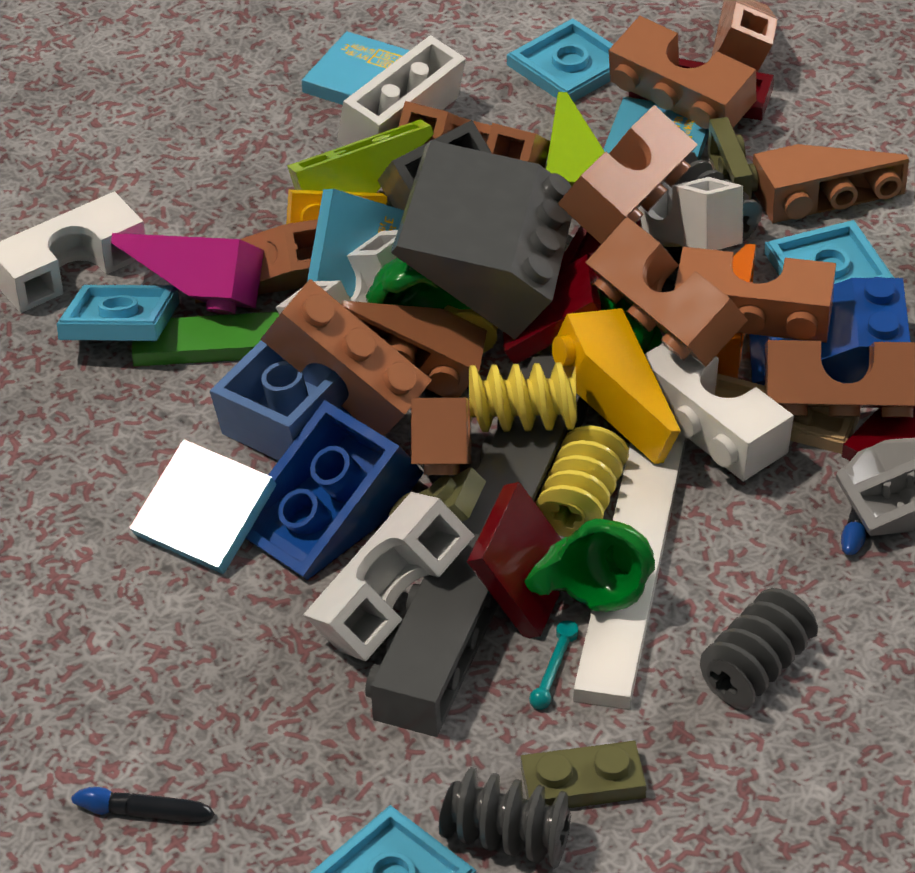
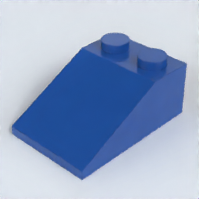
M850 278L834 284L827 343L821 342V361L825 372L832 379L841 383H855L860 381L868 370L869 346L872 343L911 342L903 278ZM749 334L752 382L765 385V344L768 340L798 339Z
M324 400L268 474L277 485L245 539L304 579L309 580L386 521L393 505L402 496L410 493L424 472L417 464H411V458L399 445Z

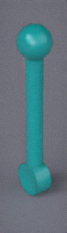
M562 621L557 625L556 636L558 642L539 688L534 689L529 696L531 706L537 710L546 709L551 703L549 691L569 642H573L578 637L579 628L575 622Z

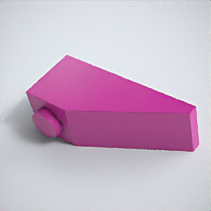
M112 233L111 243L186 295L207 303V311L235 315L236 307L256 308L264 254L263 249L241 239Z

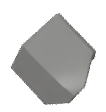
M915 438L884 440L857 452L845 468L843 467L837 472L836 480L868 534L874 536L914 531Z

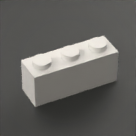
M428 36L343 101L337 142L345 146L398 127L405 101L440 110L445 109L458 98L466 58L433 36Z

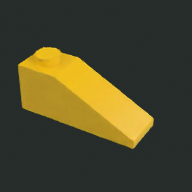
M623 308L567 314L552 343L554 362H561L567 377L572 376L575 367L576 393L654 464L664 463L681 430Z

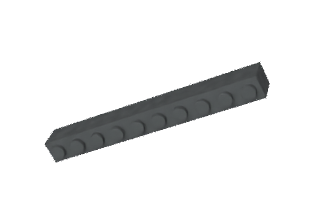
M552 345L531 356L528 368H520L524 379H529L534 363H540L545 377L550 378L555 365ZM577 393V422L574 429L583 425L591 407ZM562 415L557 416L552 430L545 429L540 416H536L531 431L524 430L519 416H515L509 432L502 430L498 420L494 437L488 435L485 438L480 453V465L476 472L486 483L469 519L462 522L475 537L440 577L424 576L420 585L413 584L406 601L404 619L389 634L386 642V655L381 665L374 664L367 677L365 695L372 700L374 721L438 737L499 605L469 566L467 560L504 485L520 482L536 503L541 494L542 487L548 478V473L555 463L556 455L561 449V444L567 433L572 431L567 429Z

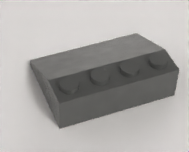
M430 140L425 146L391 253L513 339H516L553 300L572 219L558 203L572 186L561 175L550 173L536 163Z

